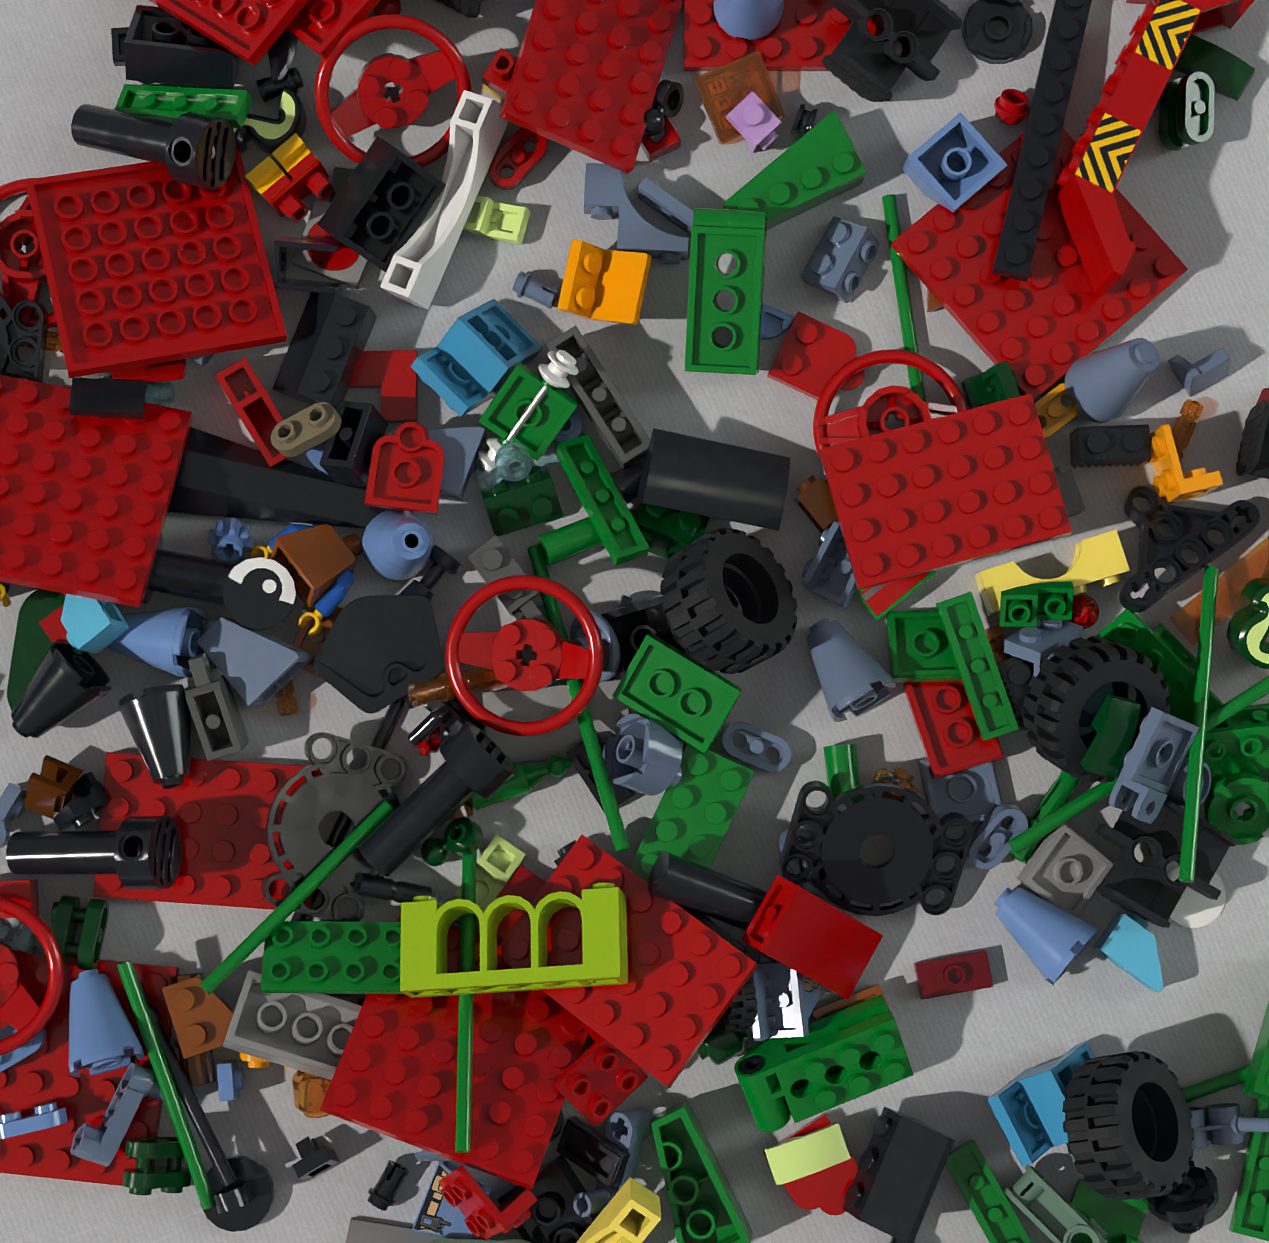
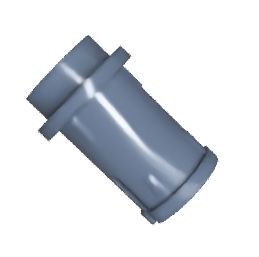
M521 271L512 288L513 291L517 292V297H528L551 309L557 300L560 288L533 277V273L530 271L527 273Z

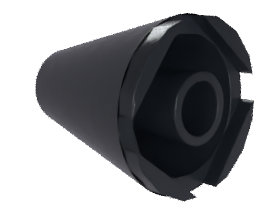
M58 639L51 645L11 713L12 726L16 732L25 738L29 736L39 738L104 697L111 690V686H106L110 681L107 673L86 651L81 655L71 650L73 646L68 640Z
M181 684L143 689L144 695L134 700L131 693L121 698L118 702L122 717L154 784H162L163 789L184 785V779L190 776L191 712L185 694L189 686L184 689Z

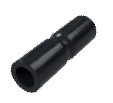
M360 873L356 883V894L405 903L413 902V898L416 896H432V888Z

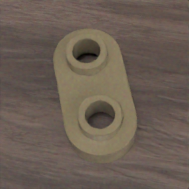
M315 403L278 423L272 431L271 443L283 456L295 457L332 438L340 429L341 416L329 403Z

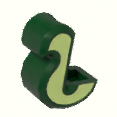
M1262 577L1249 581L1243 588L1240 598L1248 602L1249 605L1234 614L1228 623L1226 636L1231 649L1254 666L1269 669V643L1265 641L1269 635V579Z

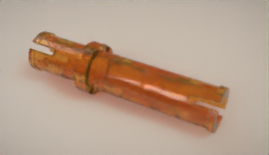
M477 667L462 672L471 692L504 684V682L496 678L494 670ZM447 672L440 673L436 676L437 678L409 684L408 697L410 701H413L412 705L417 707L438 700L444 702L454 700L456 694L451 686Z

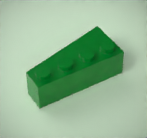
M835 110L723 203V209L767 211V230L861 185L866 175V170Z
M688 1099L656 1114L651 1122L661 1171L664 1176L666 1195L671 1208L677 1243H750L753 1231Z

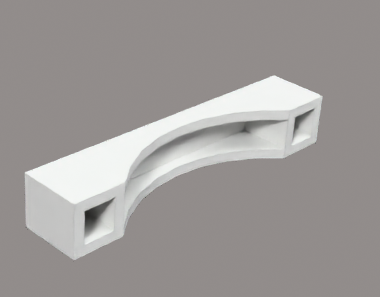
M466 90L462 93L450 121L448 155L441 180L446 186L414 235L393 255L380 286L400 300L429 310L509 122L499 117L502 106L491 98Z

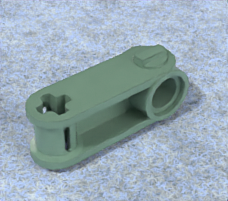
M1030 1164L1026 1165V1172L1012 1187L1007 1186L1003 1190L1010 1200L1054 1243H1073V1237L1077 1233H1086L1090 1236L1093 1243H1108L1105 1238L1108 1233L1093 1218L1087 1220ZM1033 1182L1034 1185L1023 1195V1191Z

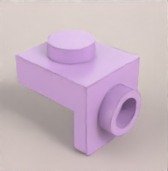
M753 91L726 116V119L749 143L747 148L752 153L759 146L764 151L779 137L775 131L782 122Z

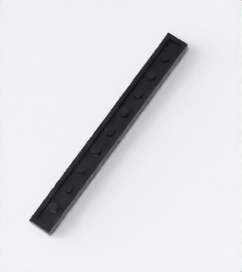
M1055 0L992 274L1025 282L1029 277L1092 0Z

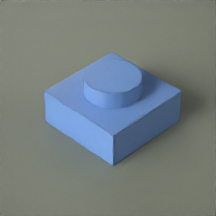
M237 1059L225 1060L217 1064L219 1100L230 1101L237 1099L240 1096V1090L245 1089L244 1069L238 1068Z

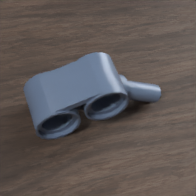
M1219 1103L1206 1107H1188L1192 1113V1118L1190 1119L1191 1128L1194 1129V1140L1191 1142L1193 1149L1208 1146L1207 1141L1210 1140L1213 1145L1239 1144L1244 1142V1134L1246 1132H1269V1117H1245L1240 1112V1104Z

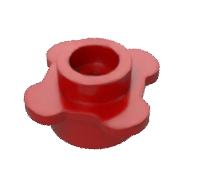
M440 725L418 746L414 745L415 748H419V755L428 756V753L438 752L441 735Z

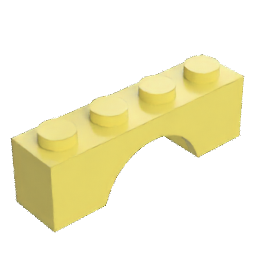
M1113 530L1081 540L1075 544L1073 561L1069 569L1058 578L1039 579L1032 577L1021 570L1014 561L980 571L974 577L987 616L997 613L998 618H1000L1001 591L1037 583L1072 581L1074 587L1073 596L1088 592L1086 585L1099 582L1102 588L1121 582L1120 575L1130 571L1117 530Z

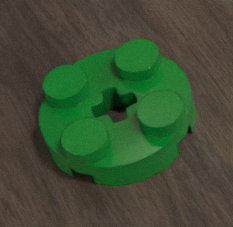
M1235 773L1213 781L1204 805L1207 823L1235 838L1237 841L1236 845L1251 844L1263 838L1262 833L1269 828V784L1266 780L1252 773ZM1241 802L1250 805V808L1245 809L1241 816H1238V813L1234 810Z

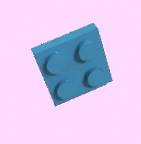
M492 299L458 317L439 344L418 356L410 367L420 376L425 384L429 385L445 401L450 409L462 417L495 397L518 362L522 364L529 362L537 357L543 347L495 299Z
M1087 1041L1075 1045L1057 1060L1024 1070L987 1099L1021 1167L1034 1163L1050 1148L1068 1143L1067 1133L1063 1131V1122L1065 1121V1113L1062 1112L1063 1101L1067 1099L1068 1095L1065 1091L1067 1084L1073 1080L1072 1075L1085 1061L1095 1058Z

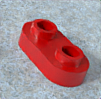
M523 127L517 130L493 157L489 167L492 183L503 190H511L519 186L545 157L548 148L546 137ZM532 142L537 147L534 151L528 152L524 150L526 143ZM505 168L513 170L512 176L508 178L501 176L500 173Z

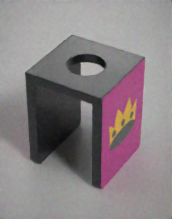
M284 236L274 241L272 279L274 287L276 289L317 293H337L341 290V283L286 278L287 248L338 252L343 249L344 244L336 241Z

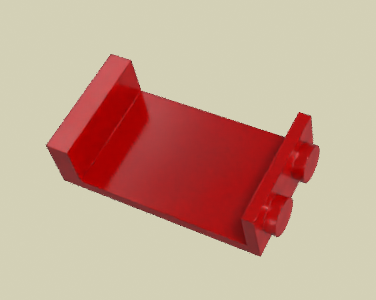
M777 875L741 940L840 996L849 999L883 935L800 886Z

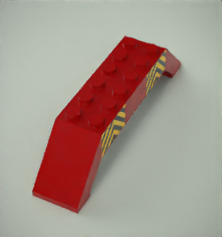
M1157 0L1155 3L1149 1L1141 16L1139 15L1129 32L1131 37L1127 45H1124L1114 63L1117 66L1113 74L1108 76L1101 89L1100 94H1102V97L1098 104L1094 105L1085 122L1088 126L1084 133L1078 137L1071 151L1073 156L1070 162L1064 166L1056 181L1061 186L1056 200L1094 293L1103 296L1120 279L1137 246L1136 243L1128 238L1113 193L1190 34L1194 35L1222 25L1231 29L1254 0Z

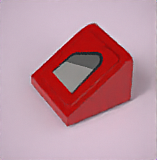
M664 116L665 126L661 133L651 137L643 134L641 146L649 162L681 147V139L666 116Z

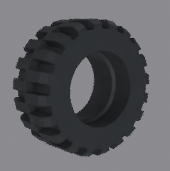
M718 528L711 530L675 552L665 565L662 574L663 580L660 584V594L664 595L661 603L663 612L667 613L669 617L667 623L671 631L674 630L678 635L679 639L677 641L683 648H688L691 652L690 656L697 662H705V667L725 674L745 672L784 650L793 637L798 617L794 614L797 609V602L791 593L793 586L790 580L787 581L783 573L785 569L782 564L776 562L773 558V552L768 547L760 545V540L754 536H746V532L737 529Z
M1090 636L1086 640L1081 637L1070 641V647L1062 645L1054 650V656L1050 660L1045 658L1039 665L1041 670L1037 677L1032 676L1029 682V686L1032 688L1029 695L1025 694L1024 707L1028 709V713L1023 714L1024 727L1029 729L1027 737L1031 745L1036 747V752L1043 759L1083 782L1094 783L1099 781L1100 783L1114 781L1115 778L1087 772L1080 764L1097 734V731L1094 730L1086 735H1080L1079 720L1084 704L1097 689L1111 682L1113 695L1137 701L1141 706L1136 731L1129 749L1131 750L1140 733V725L1149 714L1151 707L1170 714V702L1165 699L1169 696L1167 683L1162 681L1163 674L1158 666L1152 664V661L1145 655L1110 638Z
M1144 1051L1101 1056L1085 1061L1072 1075L1073 1080L1067 1084L1065 1091L1068 1096L1063 1101L1062 1112L1065 1113L1063 1131L1067 1133L1068 1143H1066L1068 1152L1075 1159L1073 1164L1077 1172L1084 1175L1083 1180L1089 1187L1100 1195L1113 1200L1156 1197L1168 1194L1183 1181L1182 1179L1187 1175L1190 1168L1188 1162L1193 1158L1194 1149L1191 1147V1142L1194 1140V1129L1191 1128L1190 1119L1192 1118V1113L1185 1101L1187 1098L1185 1091L1179 1087L1177 1083L1179 1079L1175 1073L1167 1070L1168 1065Z

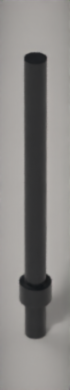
M139 981L177 1092L223 1187H226L237 1181V1178L160 1023L163 1018L157 1006L152 1007Z

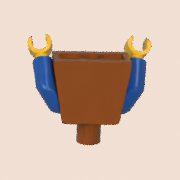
M291 524L270 539L266 548L262 545L254 546L250 550V557L258 558L264 556V558L275 560L287 569L294 580L296 593L308 609L313 606L316 609L313 613H303L299 618V626L301 628L309 620H315V626L308 633L311 637H315L323 630L321 619L332 614L343 601L354 581L353 571L357 563L355 556L362 553V541L355 533L341 539L333 527L328 524L319 526Z

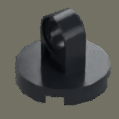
M246 1156L227 1157L237 1181L223 1187L213 1166L207 1173V1177L216 1205L203 1211L207 1219L218 1228L230 1232L245 1231L259 1224L269 1212L275 1196L274 1183L268 1170L262 1164L259 1165L256 1161Z
M1191 1160L1188 1162L1190 1168L1187 1175L1173 1191L1163 1196L1144 1198L1148 1209L1153 1215L1163 1221L1171 1222L1174 1230L1182 1234H1192L1200 1230L1205 1223V1216L1214 1210L1219 1201L1218 1182L1212 1170L1205 1166L1206 1170L1195 1167L1194 1161Z

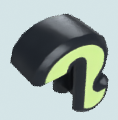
M285 86L277 119L248 113L243 127L233 128L237 140V149H240V152L247 151V142L251 140L263 152L272 154L295 133L300 138L302 137L306 126V113L296 92Z

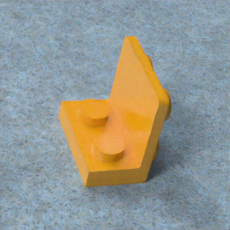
M572 240L557 310L587 320L637 325L652 256L646 253L605 250L582 240Z
M1169 423L1161 425L1150 434L1151 456L1147 462L1149 464L1153 463L1156 475L1153 478L1154 491L1168 505L1205 496L1223 485L1220 471L1207 473L1206 468H1199L1186 472L1185 476H1183Z

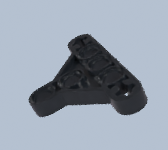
M1138 486L1133 488L1125 500L1124 511L1140 529L1138 572L1129 578L1120 590L1119 600L1121 605L1133 613L1146 611L1249 535L1259 522L1260 514L1257 507L1246 500L1233 502L1221 512L1168 505L1149 487ZM1136 497L1145 498L1150 503L1151 509L1140 511L1135 508L1132 500ZM1244 514L1248 518L1247 521L1242 520L1237 523L1233 529L1230 526L1236 515L1242 516ZM1157 524H1169L1173 527L1175 535L1172 537L1162 536L1157 531ZM1207 531H1219L1224 536L1225 542L1222 544L1212 543L1207 537ZM1191 549L1195 551L1199 557V562H1186L1181 557V550ZM1155 569H1167L1171 572L1173 581L1169 583L1159 581L1155 576ZM1147 583L1149 589L1142 598L1137 597L1134 599L1131 597L1132 591L1135 593L1140 591Z

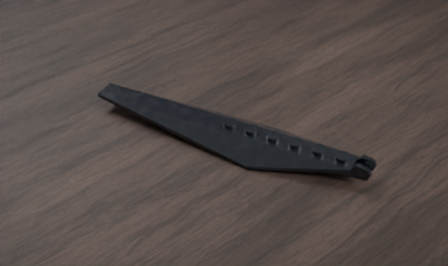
M190 427L167 513L311 525L328 524L336 527L366 529V526L372 519L386 511V508L365 505L367 487L338 484L329 474L285 459L270 467L261 451Z

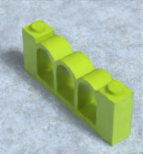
M613 883L593 884V889H583L582 899L569 892L559 891L551 893L541 899L536 907L522 897L513 895L497 898L485 910L472 901L465 899L451 900L442 905L432 896H416L413 898V902L401 903L400 992L410 998L628 984L626 894L619 887H615ZM562 908H578L582 917L583 964L547 966V928L549 920L554 913ZM518 910L527 911L531 922V968L497 970L498 925L503 917L510 912ZM462 915H476L480 925V971L447 973V935L449 927L454 920Z

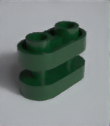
M1194 72L1183 78L1169 81L1160 96L1159 137L1162 144L1169 150L1177 151L1190 145L1206 142L1213 134L1215 87L1212 79L1206 73Z
M63 895L59 902H54L51 910V923H54L52 933L61 951L63 968L67 967L70 957L77 958L79 970L97 968L108 922V900L92 898L87 909L80 908V898L76 896ZM78 923H84L80 943H74ZM43 949V958H46V954Z
M177 1137L127 1139L125 1155L136 1158L135 1168H126L123 1172L122 1186L128 1187L130 1194L151 1195L152 1189L161 1188L160 1191L164 1193H182L183 1187L191 1186L192 1177L189 1169L181 1167L184 1155ZM167 1158V1166L151 1167V1159Z

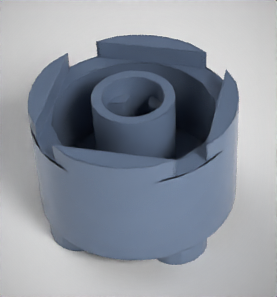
M628 714L621 718L615 725L619 727V730L614 737L608 736L603 750L606 768L612 779L610 781L616 785L648 796L658 795L668 786H676L682 776L680 764L684 740L664 729L653 720L639 714Z

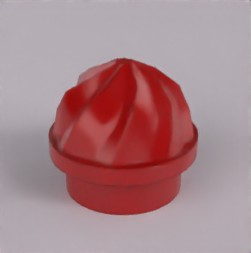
M1016 89L1003 90L1001 96L997 97L994 103V108L996 109L995 117L1000 119V122L1005 125H1018L1029 112V99L1027 95Z
M1085 594L1073 596L1072 620L1066 621L1083 626V630L1092 627L1099 618L1097 602Z

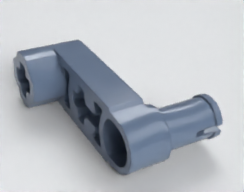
M135 1063L129 1065L99 1127L83 1123L78 1128L72 1141L70 1150L72 1155L105 1167L110 1165L142 1098L149 1096L165 1102L154 1070Z
M644 1107L633 1108L613 1113L609 1117L604 1137L630 1153V1157L618 1187L611 1189L596 1179V1188L593 1191L578 1193L574 1197L573 1207L577 1215L582 1214L581 1217H587L594 1213H601L629 1177L635 1179L641 1142L648 1136L653 1135L651 1126L653 1119L648 1109Z

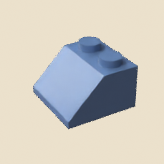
M960 112L908 156L902 170L925 196L954 212L1004 170L1007 164Z

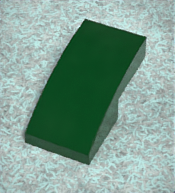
M1190 34L1174 67V70L1187 75L1194 72L1206 73L1212 79L1216 93L1236 101L1239 100L1255 73V68L1237 56Z
M1111 694L1107 695L1091 723L1097 734L1080 762L1087 772L1112 778L1117 777L1123 766L1125 756L1129 752L1136 731L1141 706L1137 701Z

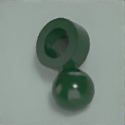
M466 817L456 818L447 826L443 840L440 838H430L424 842L421 847V857L426 864L436 867L447 861L451 851L461 856L471 855L481 845L483 838L482 829L476 822Z

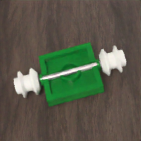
M563 350L558 352L549 351L547 354L551 360L549 365L540 364L538 367L542 377L521 362H518L478 421L502 437L488 438L487 444L490 449L478 452V456L481 459L480 464L486 471L494 475H498V473L507 474L509 468L506 462H515L518 458L513 446L538 462L576 409L578 401L559 389L569 387L570 383L566 378L568 374L577 375L579 373L578 368L575 366L577 361L569 353Z

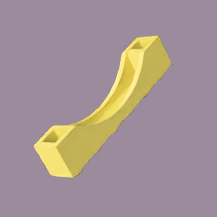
M629 1177L576 1243H642L661 1220L660 1197Z

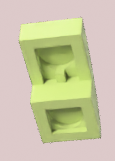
M477 195L462 231L498 241L522 245L531 212L526 207L497 203L489 197Z
M497 834L476 862V904L483 910L497 898L526 856L525 853ZM462 884L452 898L454 900L461 899Z
M831 1123L806 1135L795 1136L764 1149L776 1185L797 1180L851 1159L839 1123Z

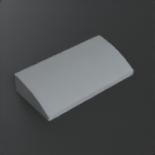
M621 680L599 682L597 690L588 704L596 733L598 732L604 743H606L608 736L614 737L619 727L615 725L621 718L629 714V707L612 696ZM567 685L547 686L536 691H519L514 689L482 692L483 706L502 718L521 722L548 718L564 709L572 701ZM577 717L555 731L537 736L504 734L485 725L486 735L504 752L511 763L549 760L551 755H557L564 759L569 758L566 754L567 750L583 741Z
M248 970L222 1047L332 1080L362 1006L326 994L263 993L260 988L262 974Z

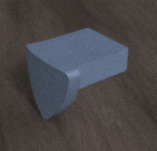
M1221 348L1194 364H1191L1179 355L1170 358L1168 363L1178 381L1191 397L1228 376L1230 357Z

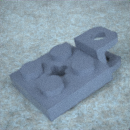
M1151 707L1149 714L1140 725V733L1132 749L1125 756L1124 766L1110 794L1109 805L1126 812L1133 807L1132 817L1151 824L1158 816L1200 727Z

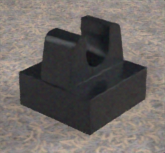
M308 1136L296 1143L302 1159L292 1166L300 1179L309 1181L340 1163L333 1149L325 1146L320 1148L314 1138L310 1139Z

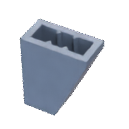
M481 427L428 429L430 440L438 443L445 455L441 493L462 501L479 457L478 452L482 450L486 440V430Z
M217 617L211 620L204 627V634L196 641L248 706L266 705L313 659L309 652L262 630L246 628L234 619L227 617Z

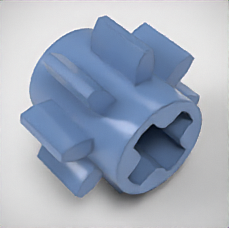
M228 518L223 521L217 520L215 530L211 529L208 532L207 543L212 544L211 555H216L225 562H233L238 559L244 560L245 550H252L253 537L249 536L250 526L244 525L236 518Z

